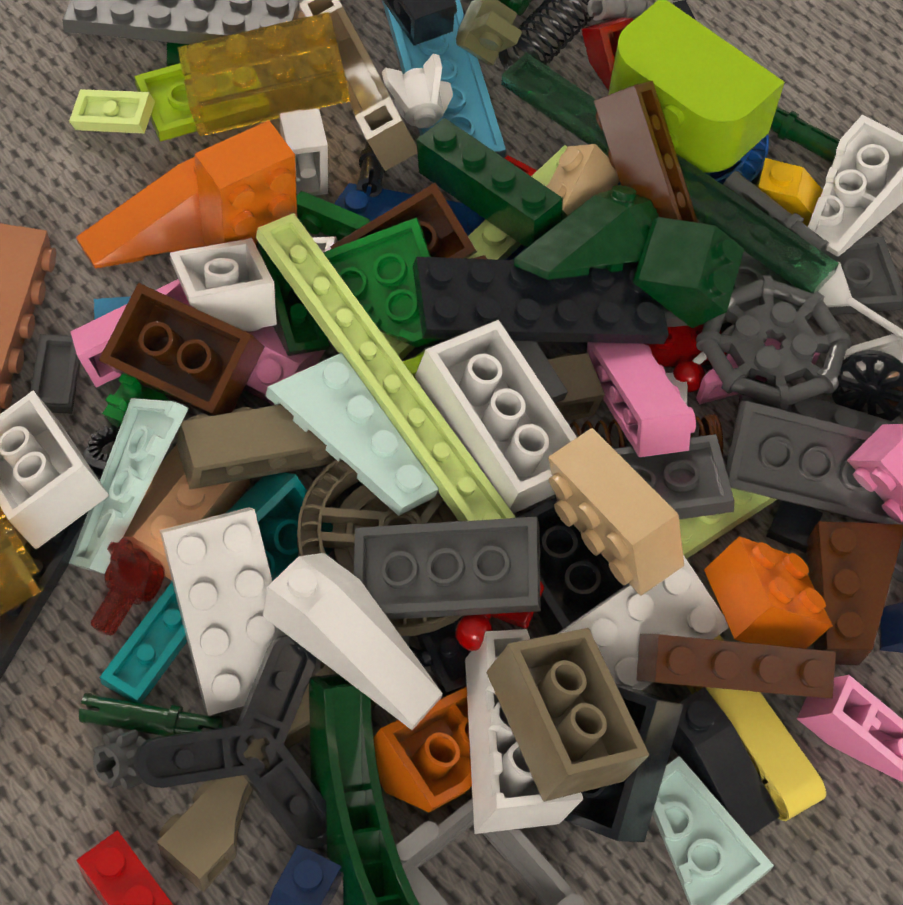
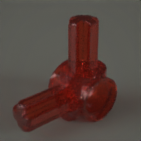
M122 538L118 543L111 542L108 545L107 550L111 555V562L105 572V583L110 591L91 620V626L106 636H112L116 633L133 604L140 605L143 601L150 602L158 593L164 580V567L149 560L146 553L134 548L132 542L127 538Z

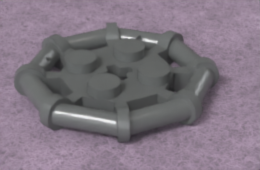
M762 275L758 281L733 289L727 312L705 322L702 332L696 337V347L704 352L723 383L721 388L728 394L733 391L786 411L788 406L821 393L831 394L838 388V376L845 353L852 345L851 336L843 332L823 301L824 295L818 291L813 294L774 281L770 275ZM759 298L760 306L742 311L737 306ZM774 298L785 301L773 304ZM791 304L800 306L801 308L797 312ZM812 315L825 335L816 336L807 321ZM724 319L735 325L731 336L719 333ZM767 338H772L779 341L781 345L780 349L777 350L773 345L766 346L764 343ZM724 352L731 354L738 368L734 369ZM815 352L828 353L823 368L812 364ZM756 375L767 378L765 383L771 384L772 387L747 379V377L755 379ZM801 377L806 380L792 387L787 385L788 382Z

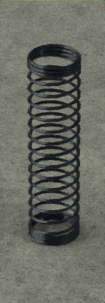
M563 0L543 1L518 28L521 31L525 30L527 36L521 35L517 44L512 46L517 58L525 66L533 69L534 74H526L519 70L511 61L507 49L498 54L501 64L514 78L525 82L533 81L541 73V70L545 69L547 63H550L554 56L560 53V49H564L567 43L571 42L574 36L594 16L587 18L588 12L585 11L577 0L569 1L578 11L584 14V19H580L575 11L565 4ZM581 0L584 4L588 5L589 0ZM552 2L553 7H548V4ZM555 3L561 4L569 16L577 20L578 26L572 25L569 19L561 11L557 10ZM543 9H546V14H542ZM549 10L556 12L560 20L570 27L571 33L565 32L560 23L550 16ZM536 16H539L540 22L535 21ZM542 17L548 18L551 24L563 33L564 40L558 39L554 31L544 24ZM529 23H532L533 29L528 28ZM535 23L541 25L547 34L556 40L558 47L552 46L547 38L537 31ZM528 30L536 33L537 37L550 48L551 54L544 52L541 46L531 39ZM522 38L529 40L533 47L528 42L524 41ZM515 46L522 49L529 56L534 67L520 57ZM536 50L542 53L544 61L540 60Z

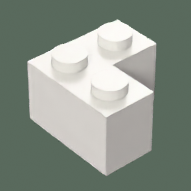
M319 108L280 113L281 136L295 154L296 194L298 195L301 190L314 196L328 194V144Z

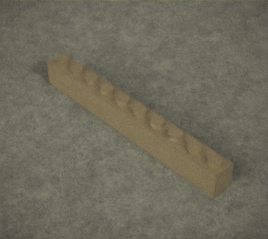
M563 353L552 359H547L568 391L564 400L555 403L565 420H575L594 415L605 393L589 354L572 355L570 353ZM281 404L257 409L242 407L231 413L215 416L206 414L196 415L186 421H182L177 438V447L189 489L328 465L336 459L325 450L327 445L310 430L305 432L293 421L294 416Z

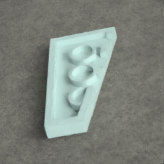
M342 353L267 387L265 396L276 406L281 404L294 416L293 421L305 432L310 430L327 445L325 450L338 462L341 459L358 473L357 479L398 516L435 498L439 488Z
M131 398L100 479L109 496L88 511L69 564L105 574L189 408L174 401Z

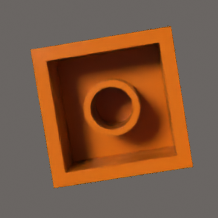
M739 536L704 569L735 640L752 644L807 649L833 626L824 609L826 603L823 597L815 590L808 576L809 568L807 564L795 553H786L774 549L764 542L757 543Z

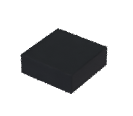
M781 501L766 537L807 553V538L821 520L823 513L810 507Z

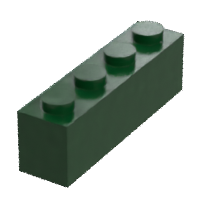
M443 118L416 139L419 173L431 182L436 183L441 189L524 247L528 248L562 221L563 198L446 118Z

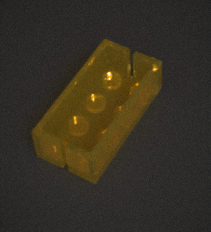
M330 12L178 47L189 108L199 136L280 118V113L323 108L351 101Z

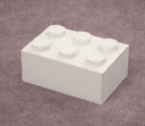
M33 390L0 414V507L9 522L37 549L106 499L109 494L59 420Z

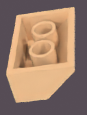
M176 444L160 464L118 548L172 580L160 530L225 514L249 487L250 479L189 489Z

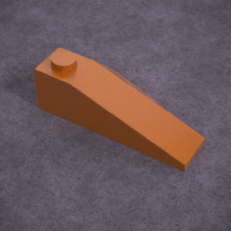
M195 157L172 168L76 237L78 244L95 269L142 261L146 256L204 246Z
M467 687L440 699L413 730L401 721L396 720L380 728L373 737L380 784L384 791L391 796L431 812L465 794L472 786Z

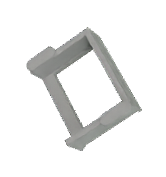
M473 798L439 825L432 821L424 822L396 845L403 869L420 905H449L419 868L474 825ZM520 829L482 833L545 905H584L583 898L575 893Z

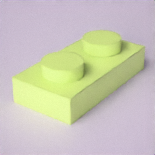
M80 89L69 122L75 130L145 134L155 100L150 92Z

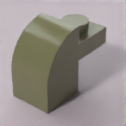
M498 0L471 1L458 29L456 44L487 65H494L499 52L516 45L522 31L512 25L517 13Z

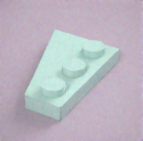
M680 756L666 766L652 815L689 905H729L770 872L774 865Z

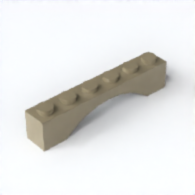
M304 0L299 3L352 106L355 118L366 140L384 170L386 171L417 154V145L341 1Z
M321 662V670L315 676L338 673ZM309 683L284 742L288 750L310 736ZM370 699L372 710L377 705V703ZM264 738L254 739L243 754L245 758L250 756L258 758L266 766L264 768L267 769L269 763L263 757L264 755L260 749L265 744ZM243 775L206 781L193 797L194 803L182 816L180 814L172 816L160 830L159 837L161 838L157 843L161 856L202 892L211 885L236 857L238 832L244 809L254 791Z

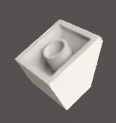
M252 238L170 252L171 263L186 298L192 307L243 331L252 332L263 327L277 325L274 281Z

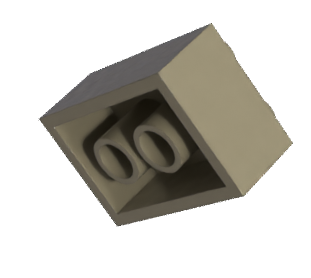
M589 628L508 643L487 670V676L543 802L624 782L649 756L646 746Z

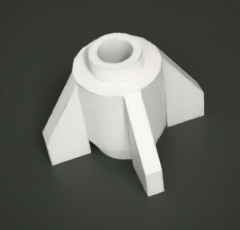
M432 54L423 65V68H414L404 74L402 71L386 67L382 71L384 85L395 98V105L400 115L411 126L418 128L433 126L442 118L453 97L451 83L440 81L442 73L440 55Z

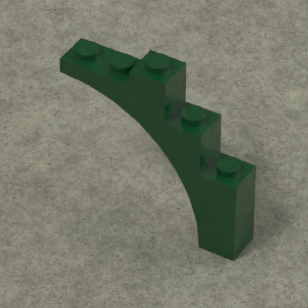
M339 674L311 677L309 680L311 782L326 801L327 857L332 862L342 866L343 905H420L403 869L382 797L372 730L371 700Z

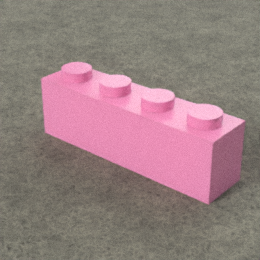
M588 342L587 353L590 356L605 393L603 400L638 457L689 451L690 435L696 429L695 413L681 398L678 387L676 385L673 386L664 367L657 363L650 347L645 344Z

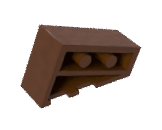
M819 521L807 538L809 578L815 590L823 597L826 603L824 609L833 625L813 643L814 650L836 652L835 665H860L873 650L903 538V524Z

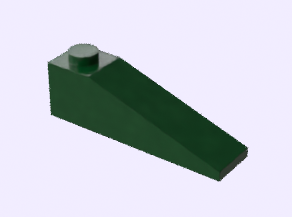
M622 185L613 186L611 190L591 197L516 256L514 266L547 280L589 275L590 267L606 268L610 272H617L623 270L624 263L638 262V266L652 221L659 217L652 201L636 195L635 189Z

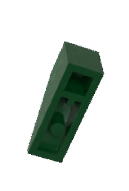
M257 240L256 247L274 281L277 325H273L287 355L328 350L330 344L327 336Z

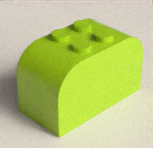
M658 0L621 32L608 95L637 84L653 81L678 161L692 170L712 173L732 167L769 134L785 82L669 1Z

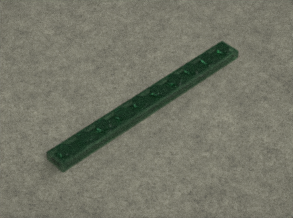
M525 53L502 74V86L588 145L596 144L608 156L609 147L604 131L601 130L596 120L595 98L528 53ZM676 154L696 217L704 224L716 225L743 247L747 254L801 290L814 294L836 273L839 265L838 262Z

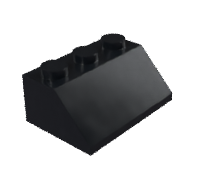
M616 684L649 756L624 782L581 792L583 800L564 820L615 841L645 842L683 704Z

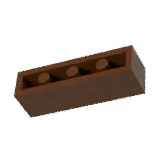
M653 81L637 84L594 100L597 110L596 120L601 130L604 131L609 147V160L617 171L621 185L631 187L636 190V195L651 200L659 217L698 223Z
M640 634L636 680L833 699L836 652L661 634Z

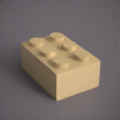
M593 428L548 457L552 474L549 478V483L557 497V503L554 504L558 516L567 526L570 527L574 524L581 532L585 545L594 555L597 556L601 553L609 562L611 572L622 585L629 583L642 596L684 566L678 513Z

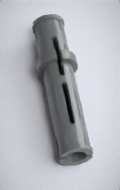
M739 171L733 172L722 186V191L777 233V239L782 243L788 241L807 256L811 262H815L822 256L829 242L803 223L804 218L797 213L792 215L769 195L742 176Z

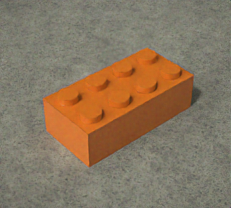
M270 120L194 154L204 246L250 238L253 239L256 245L258 227L292 213L297 216L295 154Z

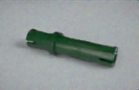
M777 107L770 128L778 134L777 138L783 141L788 139L833 163L840 140L800 119L798 113L794 111L789 113Z
M91 693L84 694L81 704L100 710L79 709L80 723L87 722L127 730H137L138 732L161 736L203 731V728H223V717L220 716L213 717L184 712L183 707L171 705L170 709L96 696Z

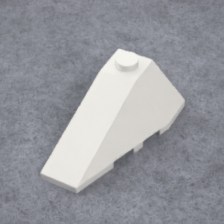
M861 115L840 139L832 167L829 168L826 176L824 189L821 197L818 198L808 225L811 230L829 242L826 250L838 257L903 203V135L864 115Z
M325 553L299 556L267 587L263 613L265 619L411 730L417 726L441 699L443 694L361 580Z

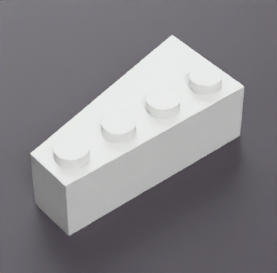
M527 629L486 631L479 650L471 651L465 659L474 834L560 824L583 800L582 793L580 792L543 802L486 673L508 643L530 639Z

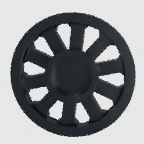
M876 350L857 352L843 360L838 376L839 386L832 393L835 404L860 411L867 403L868 414L889 421H893L903 411V391L892 389L899 386L903 387V363L888 353ZM877 360L884 362L881 370L875 369ZM862 361L866 364V370L862 371L857 362ZM892 371H897L899 373L898 376L892 378L887 377ZM843 372H850L855 379L844 376ZM842 386L845 388H849L851 390L841 392L839 391V387ZM857 399L852 406L846 403L847 401ZM887 399L899 403L896 406H893ZM876 403L880 406L884 413L877 414Z

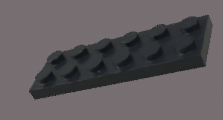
M416 257L413 264L422 337L426 339H452L496 320L501 322L513 341L664 344L669 337L663 305L633 283L638 268L637 265L624 264L623 270L617 272H610L606 268L590 267L589 275L547 280L514 266L515 260Z

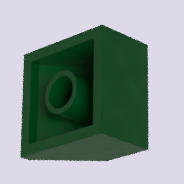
M657 217L652 221L633 283L689 327L694 328L727 312L744 248L716 225Z

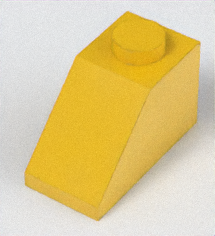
M765 158L756 187L769 195L792 215L797 213L804 218L803 223L807 227L818 198L821 197L823 191L804 167Z

